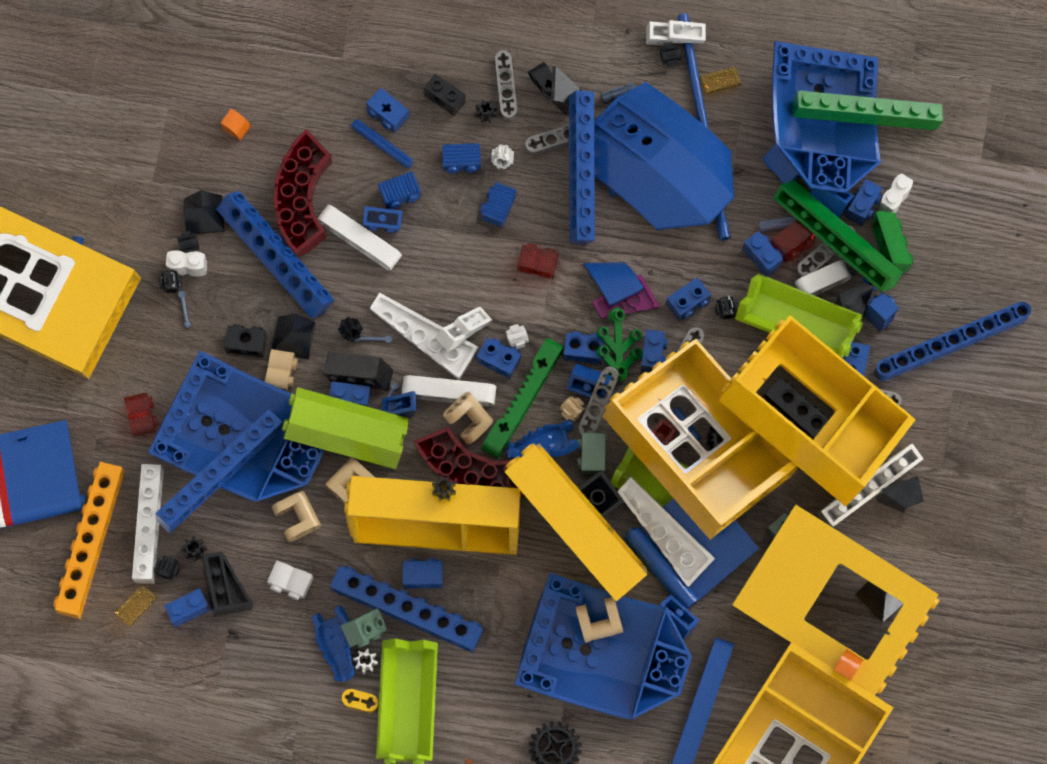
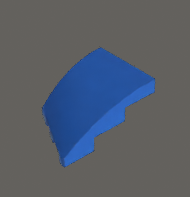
M625 262L583 264L591 280L593 279L598 290L603 294L609 307L644 290L635 273Z

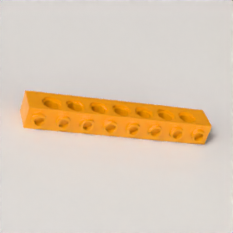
M100 462L99 466L94 469V483L89 486L87 493L89 499L82 508V522H78L76 528L78 535L76 540L72 541L70 549L72 551L71 558H68L66 561L65 570L67 571L65 577H62L60 580V594L55 597L53 604L58 614L81 619L125 471L123 467ZM104 481L110 482L107 488H101V483ZM98 499L104 500L103 505L99 507L95 506V502ZM94 517L99 518L97 524H95V525H90V524H89V521H90L92 518H94ZM93 536V540L90 543H84V538ZM86 554L87 559L84 562H79V556ZM75 573H82L79 580H72ZM69 592H76V596L73 599H67Z

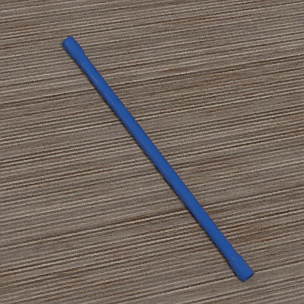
M686 13L677 16L678 21L690 22L689 16ZM683 43L697 118L699 122L709 129L693 43ZM723 209L716 216L720 241L731 238L725 210Z

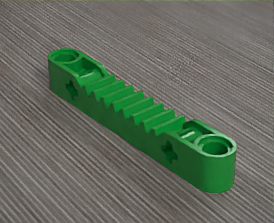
M548 337L546 338L533 360V369H530V375L526 376V382H522V388H519L518 394H515L514 401H511V407H507V414L504 413L503 418L497 420L481 450L497 459L500 458L507 447V443L510 442L564 350L563 345ZM545 364V367L539 368V365ZM506 427L507 431H504L502 433L501 429H504Z

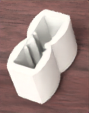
M904 174L898 175L894 179L891 188L883 195L879 211L896 214L901 202L909 195L913 180Z
M182 251L167 252L166 268L168 271H177L178 275L181 276L189 274L200 277L206 275L207 260L205 254L201 252L184 253Z
M276 561L267 583L271 586L270 589L277 593L284 591L289 593L288 596L292 599H305L313 581V575Z

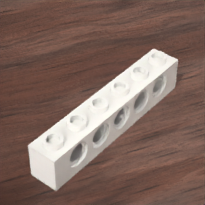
M913 444L907 445L879 467L867 485L847 506H844L835 499L816 514L821 521L834 527L878 494L881 489L889 486L921 462L923 457Z
M141 465L132 572L133 581L139 584H155V565L159 535V523L156 521L155 513L161 508L164 474L161 465Z

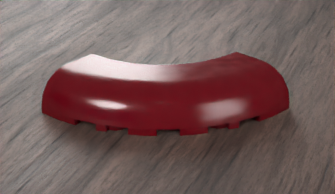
M307 129L296 138L282 159L275 178L273 198L275 215L280 231L289 247L298 257L311 251L326 238L325 230L320 225L313 210V195L319 178L332 164L331 154Z
M450 427L413 441L426 464L442 479L449 476V481L456 482V484L518 488L505 473L508 469L506 465L511 460L491 461L474 453L472 454L456 439ZM520 490V498L526 497Z

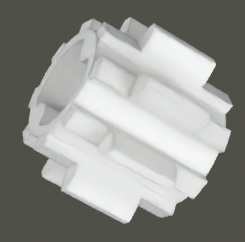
M498 145V147L492 149L491 163L496 165L498 169H506L507 166L509 167L510 164H513L514 151L511 148L509 149L508 145Z
M516 324L510 326V329L506 331L510 347L519 349L525 347V343L529 342L524 325L519 327Z
M366 649L364 653L358 651L359 657L353 658L354 662H357L355 669H362L363 674L368 670L373 673L372 667L378 665V662L374 660L376 653L369 654V649ZM363 658L366 660L371 659L368 665L365 663L361 664L360 662Z

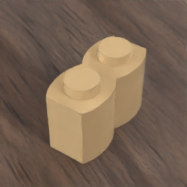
M271 349L265 382L287 392L289 388H293L294 377H291L292 371L296 370L298 363L295 354Z

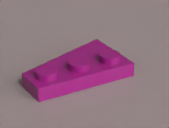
M641 274L637 278L644 288L642 292L609 307L604 296L592 301V305L600 319L608 318L609 311L614 308H621L625 314L656 309L660 306Z

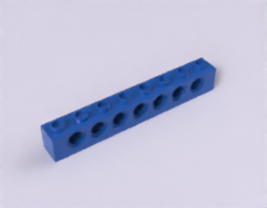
M576 90L569 95V243L589 244L595 241L594 92Z
M236 191L227 194L216 210L311 319L323 315L334 301L329 291L311 274L305 264L297 258L292 249L282 241L281 237L275 233L269 223L260 216L242 193Z
M268 409L155 513L156 521L168 533L175 530L282 431L283 422Z
M346 565L345 568L339 566L330 585L331 591L373 610L378 608L382 614L474 654L483 634V628H481L479 623L472 620L470 622L462 620L463 617L457 613H452L451 615L444 612L445 609L441 606L434 605L433 607L428 605L425 599L410 597L409 593L402 589L394 590L390 584L384 581L378 583L373 580L372 576L365 573L360 575L350 566ZM352 580L359 582L356 588H350L348 585ZM375 588L377 593L374 596H369L366 594L367 590ZM387 596H393L395 601L392 604H387L384 602V599ZM405 604L413 606L409 612L403 611L402 607ZM422 612H429L431 614L430 618L427 620L421 619L420 614ZM442 619L449 622L445 628L438 626V622ZM459 627H463L467 632L465 635L459 636L456 634V630Z

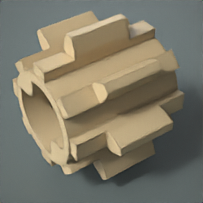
M569 397L560 407L563 411L561 415L566 420L576 421L586 410L583 407L584 403L579 398Z

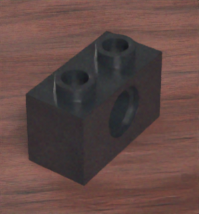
M436 74L424 87L425 97L453 116L465 104V93Z
M240 324L228 326L224 345L225 352L264 358L267 340L266 330L256 326L244 328ZM244 337L251 338L248 343L241 342Z

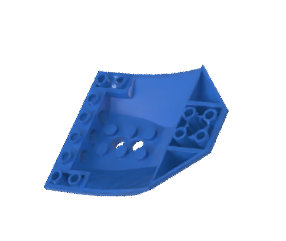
M775 41L772 68V119L776 146L809 188L846 193L882 162L879 152L877 125L792 117V99L798 90L815 92V85L821 88V93L877 98L878 58Z
M647 82L617 97L594 120V177L625 200L656 230L710 224L734 199L731 151L695 117ZM632 128L638 129L636 133H628ZM645 138H651L652 143L649 145H643L642 140Z
M200 350L167 412L148 453L196 476L268 409L283 423L285 419L288 420L291 412V405H288L291 393L244 373ZM209 417L212 421L211 426L206 427L202 425L201 419ZM227 425L229 427V434L221 435L218 430L219 426ZM280 431L220 488L257 502L309 484L325 450L284 439L285 431Z
M549 573L529 629L514 685L590 710L632 720L681 694L692 656L666 607L624 596L616 601L624 632L585 643L576 607L586 605L591 623L608 619L609 616L604 599L612 596L607 591ZM566 638L571 641L572 646L570 649L562 647L561 642L563 639ZM587 644L590 646L591 652L589 655H583L580 652L581 645Z

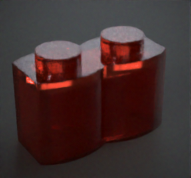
M534 244L522 245L517 271L554 279L559 253L552 248L539 249Z
M147 392L124 397L132 436L156 432L155 427L158 426L156 415H152L151 410L155 408L153 398L149 397Z

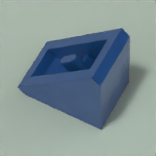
M415 391L382 398L383 411L403 417H413L416 412Z

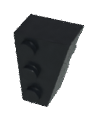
M327 352L323 374L330 382L370 386V388L389 391L393 369L381 357Z
M221 551L203 555L201 562L213 617L252 610L254 603L247 595L242 583L239 582L224 553Z

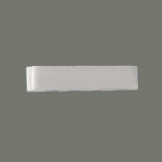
M329 204L317 218L321 226L386 270L391 271L402 257V254L393 246Z
M412 375L403 377L401 394L415 391L416 399L454 403L462 394L470 392L481 406L492 407L495 405L496 386L493 384Z

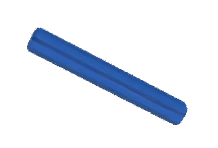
M355 119L352 122L351 127L404 167H411L413 164L412 158L359 119Z

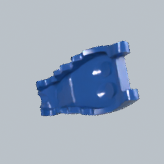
M566 420L560 424H545L542 428L537 427L535 432L529 431L528 435H523L522 440H518L516 443L508 442L506 452L509 460L518 456L521 458L523 456L521 452L533 443L535 445L541 444L551 457L563 456L573 452L579 447V443L576 439L569 441L567 432L574 428L572 420Z
M339 605L334 608L336 617L324 620L320 613L312 615V620L315 625L318 649L323 652L322 657L331 666L334 672L333 679L344 682L353 678L354 668L351 661V647L341 628L342 624L350 620L345 609Z

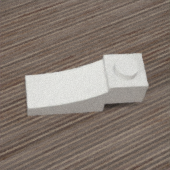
M669 20L668 23L650 21L646 27V44L664 46V44L668 43L704 44L706 41V24L673 20Z
M478 307L457 317L454 323L442 328L435 338L447 351H450L460 346L471 335L489 325L492 319L481 307Z

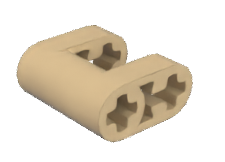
M466 392L444 412L443 417L449 424H452L466 413L472 423L461 433L460 437L469 445L492 425L493 419L470 392Z
M352 457L324 484L344 505L345 501H349L345 488L347 482H351V476L374 477Z
M304 491L295 493L271 507L276 517L294 510L300 523L284 532L288 542L295 541L321 527Z
M613 597L604 599L609 618L597 622H590L585 604L576 607L585 643L624 632L616 601Z

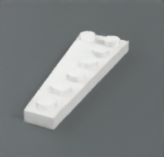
M381 293L378 294L370 307L371 312L458 380L461 379L478 350V346L465 340L460 346L447 351L435 338L443 327Z
M630 477L617 492L637 516L639 522L648 531L650 537L659 546L664 556L673 565V568L683 582L690 587L716 558L645 489Z

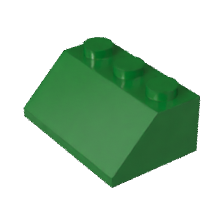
M877 211L871 226L880 253L900 271H910L913 257L907 250V238L901 232V220L897 219L896 214L893 212Z

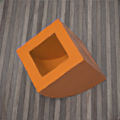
M230 109L221 121L222 130L240 141L251 127L250 123L233 109Z
M846 649L834 670L851 681L864 659Z

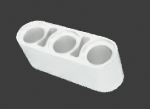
M839 260L801 277L794 284L798 290L816 296L847 282L852 276L844 261Z

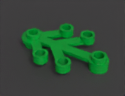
M614 308L608 313L609 321L614 324V341L609 336L607 327L598 328L596 335L607 346L598 347L596 353L609 367H614L617 371L620 369L621 375L619 374L617 382H621L627 378L629 366L643 356L640 348H634L623 361V354L635 341L642 338V332L639 329L630 331L629 336L622 343V321L625 319V312L621 308ZM610 350L615 354V361L609 355Z

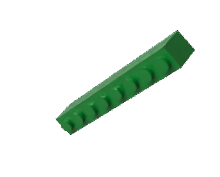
M799 90L792 99V117L935 131L943 122L942 104Z
M795 180L780 185L773 198L777 203L881 292L896 286L903 274L902 271Z

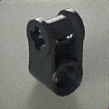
M542 62L529 70L528 75L543 96L551 99L552 73L547 64Z

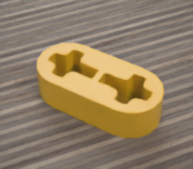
M348 689L342 694V702L348 708L373 713L379 707L378 699L373 694L354 689ZM354 694V698L359 699V702L352 701L348 703L346 696ZM369 699H373L375 706H371L369 709L367 704L361 703L362 700L368 702Z

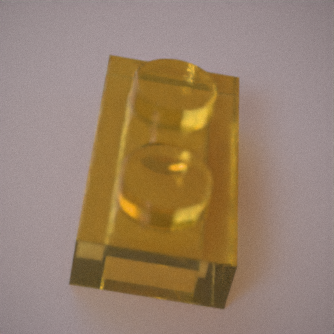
M736 66L700 76L705 95L741 86L742 83Z
M141 585L115 614L131 627L157 600V597L145 586Z

